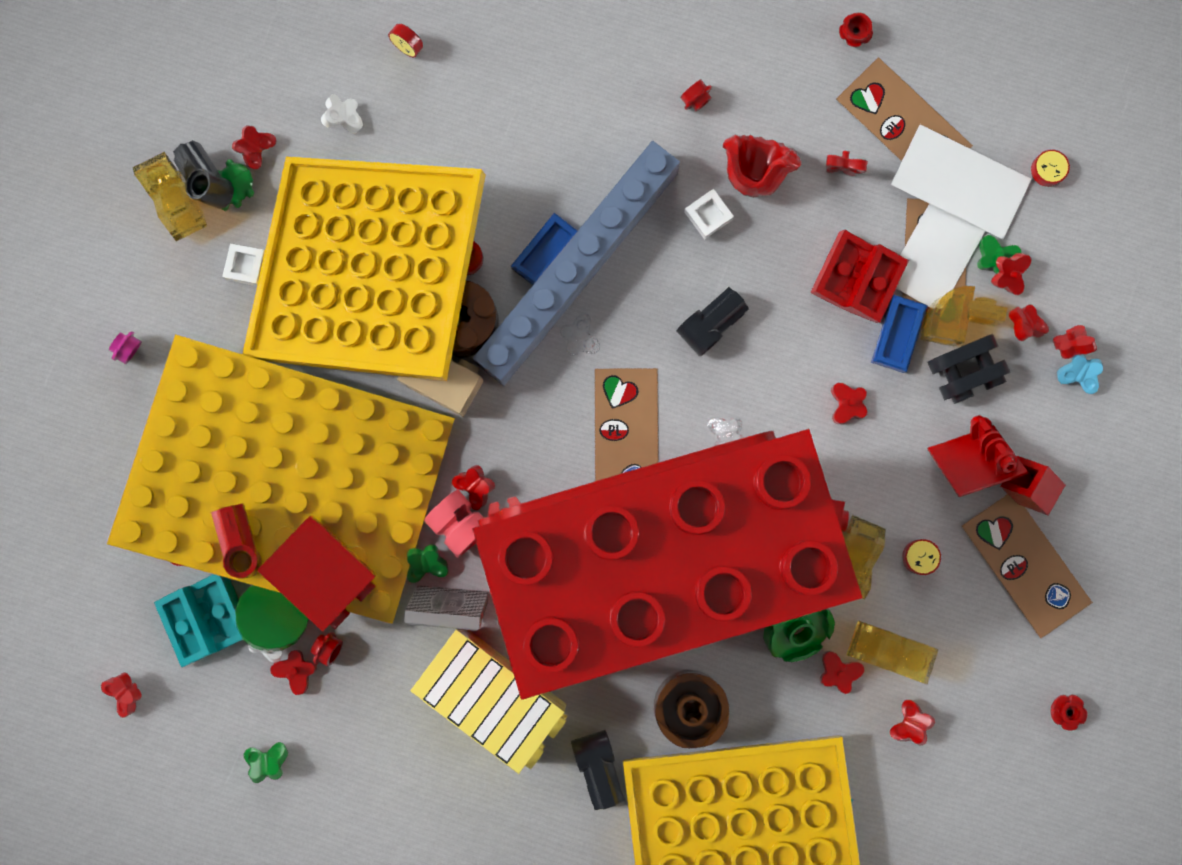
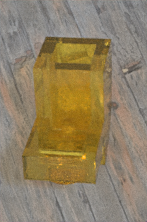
M165 151L132 167L135 177L153 200L158 218L175 241H179L207 227L199 202L187 195L185 190L186 180L181 172L176 169Z
M975 286L957 287L937 298L929 306L924 317L920 340L955 347L965 342L969 322L994 327L1005 322L1008 308L997 306V301L990 298L977 297L973 301Z
M852 515L846 531L842 534L863 597L862 599L865 600L871 590L872 569L885 547L886 529Z
M857 621L846 655L928 684L939 649Z

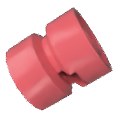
M458 489L444 498L424 519L425 523L436 535L444 534L446 536L444 543L457 558L476 544L472 528L478 527V520L484 518L479 512L472 513L470 511L472 504Z

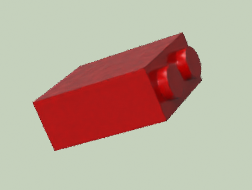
M310 515L257 569L267 581L322 632L329 625L336 629L350 614L345 608L355 598L362 602L376 587L371 582L376 577V574L313 515Z

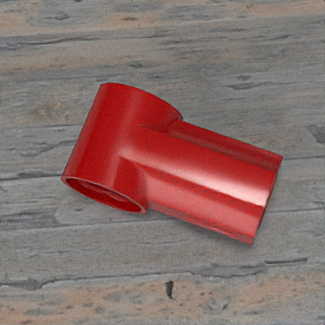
M244 504L231 505L211 512L223 554V567L230 576L239 579H248L255 576L262 562L261 556L256 549ZM246 551L252 558V564L247 571L240 573L234 568L233 560L238 553Z

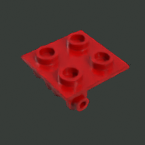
M981 415L971 419L969 434L927 448L958 497L1028 474L1026 468L996 427L992 425L990 419Z

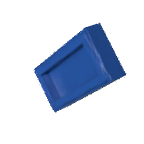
M553 213L512 263L511 269L531 285H534L576 234L577 230Z
M892 296L871 363L901 373L907 372L928 305L900 296Z

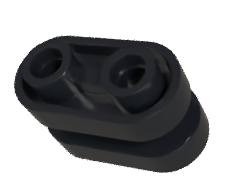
M993 334L975 340L927 362L933 375L941 371L945 374L948 384L939 387L944 401L951 398L953 403L956 404L973 397L972 389L984 384L986 390H989L1007 382L1004 375L1011 372L1006 361L1002 360L994 364L989 353L990 350L999 347ZM975 357L981 370L962 377L957 365Z

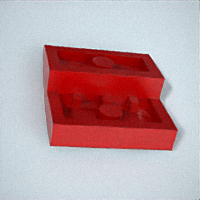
M844 229L839 231L810 293L852 314L875 323H880L909 260L881 244L873 246Z

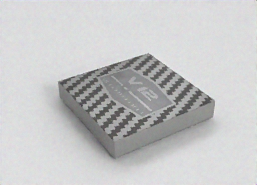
M417 586L405 610L404 623L477 631L480 628L488 604V592Z

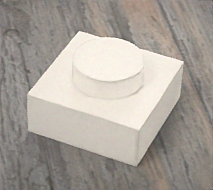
M714 189L686 207L684 211L704 240L734 218Z
M230 243L222 277L227 281L257 286L265 250Z

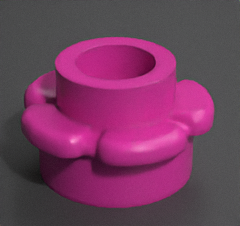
M133 331L129 332L128 335L120 332L109 347V350L113 352L112 360H119L126 365L133 358L142 341L134 337L135 333Z

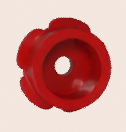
M859 12L848 15L844 18L843 24L839 28L841 39L846 40L847 45L851 47H860L862 43H868L873 36L871 19L866 14ZM857 28L859 33H854L853 29Z
M702 79L691 85L680 97L686 104L684 109L688 110L693 107L697 112L705 106L712 98L709 95L712 86H707Z
M330 632L326 636L323 634L319 635L313 643L311 653L315 655L313 659L314 664L318 665L320 662L329 667L338 657L343 641L336 638L334 632Z
M1073 694L1070 696H1058L1053 701L1050 709L1054 723L1061 725L1064 730L1068 731L1076 730L1079 724L1085 723L1088 712L1084 708V701ZM1068 709L1072 710V715L1070 716L1066 713Z

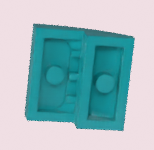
M212 574L191 586L180 588L154 602L181 668L243 640L236 628L235 609L239 599L229 578Z

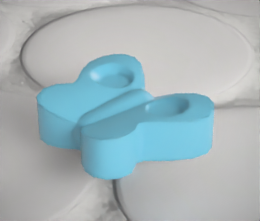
M1084 354L1073 356L1071 363L1064 365L1057 371V378L1061 384L1077 381L1086 393L1094 394L1099 388L1097 375L1102 373L1103 364L1099 359L1087 360Z

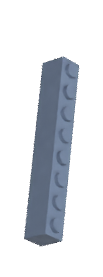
M653 140L473 357L475 363L501 385H506L678 175L680 161Z

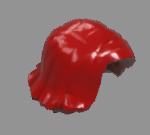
M735 134L723 142L722 148L726 149L728 159V179L733 187L744 196L754 198L772 195L779 188L787 174L798 170L802 165L800 157L793 148H788L784 143H778L773 139L765 140L762 137H754L752 135L738 136Z

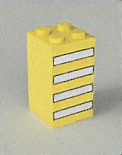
M456 629L410 690L518 774L524 766L530 770L533 768L544 752L545 745L542 743L547 735L554 739L567 718V715L564 714L566 703L552 692L521 700L510 661L470 630Z

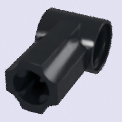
M193 140L189 143L180 144L173 151L175 155L173 161L186 180L185 190L187 195L194 200L218 209L229 205L234 195L233 184L228 179L221 177L202 145Z
M728 287L702 311L697 310L686 319L676 332L701 357L723 337L722 334L730 326L734 325L745 315L749 308L744 299L736 291Z
M606 730L572 740L571 745L580 773L583 772L594 810H604L625 801L613 764L615 758Z

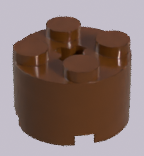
M467 280L459 316L467 313L470 321L468 323L462 321L457 325L452 355L456 357H469L477 354L499 327L498 311L490 294L482 286Z
M682 670L670 675L659 686L654 699V714L661 732L670 742L681 748H701L712 745L725 732L729 723V703L724 690L709 675L696 670ZM698 701L696 707L699 713L696 716L692 713L684 716L686 711L683 705L686 702L692 704Z

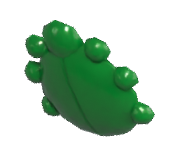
M227 159L225 162L226 167L222 171L218 170L221 177L228 179L234 187V195L231 202L225 208H221L224 211L229 209L230 204H233L235 208H240L242 200L246 196L249 198L254 196L252 189L253 178L250 170L243 164L234 163L232 159Z

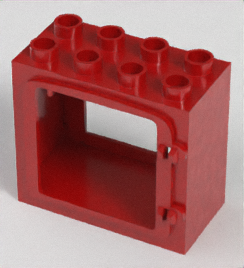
M810 429L776 438L774 431L755 434L525 503H521L516 496L507 499L509 508L501 509L499 502L491 503L489 505L488 517L478 520L479 526L472 528L521 700L863 598Z

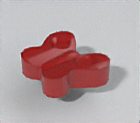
M246 125L242 129V138L233 142L232 149L236 153L242 154L244 162L249 168L259 169L262 165V151L274 147L277 140L271 133H258L254 126Z
M843 151L842 157L827 155L825 167L827 168V173L843 171L846 175L853 177L856 174L866 172L868 161L849 159L850 151Z
M1017 253L1010 258L1005 256L998 257L996 265L1000 271L992 278L991 283L998 288H1004L1007 292L1014 295L1022 294L1025 287L1022 274L1031 265V257L1024 253Z
M1029 304L1022 309L1016 307L1009 312V318L1014 323V334L1019 341H1025L1031 336L1040 338L1049 332L1048 325L1037 315V310L1033 305Z
M1083 325L1074 326L1066 330V334L1053 338L1055 349L1060 350L1063 359H1069L1080 354H1089L1097 350L1095 338L1087 336L1085 326Z
M839 382L833 385L831 393L839 404L832 415L834 423L839 425L847 422L852 417L861 419L867 415V408L863 404V400L867 396V391L864 388L858 387L854 390L848 385Z
M474 465L467 472L459 473L452 478L454 488L469 493V502L474 510L484 507L487 504L488 493L495 489V483L493 480L484 477L483 469L479 465Z
M300 650L291 651L288 654L287 660L276 662L270 668L272 676L289 680L291 691L295 695H301L307 691L309 676L317 671V665L311 661L305 662Z
M827 651L822 657L825 672L821 675L820 682L827 687L836 686L840 692L848 694L852 690V682L860 678L865 669L859 662L842 663L836 653Z
M123 672L101 684L102 692L108 696L115 697L117 700V713L120 717L125 718L135 712L136 701L141 699L142 694L137 684L132 683L128 673Z
M905 700L901 706L904 716L903 722L894 725L890 729V736L900 742L912 740L915 744L923 746L927 742L926 731L934 726L935 719L933 716L923 713L919 705L914 701Z

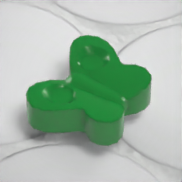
M987 235L979 243L982 258L978 260L977 266L981 270L992 268L994 273L997 274L1000 271L996 265L997 258L1000 256L1010 258L1017 253H1022L1021 249L1017 245L1001 247L995 237Z
M428 545L424 550L417 548L408 550L407 561L410 566L407 572V579L409 582H419L426 573H431L437 577H445L448 574V563L438 555V547L436 545Z
M278 742L265 753L253 747L245 750L243 756L250 767L248 775L252 782L260 783L266 777L272 780L281 778L283 775L281 765L288 756V750L283 743Z

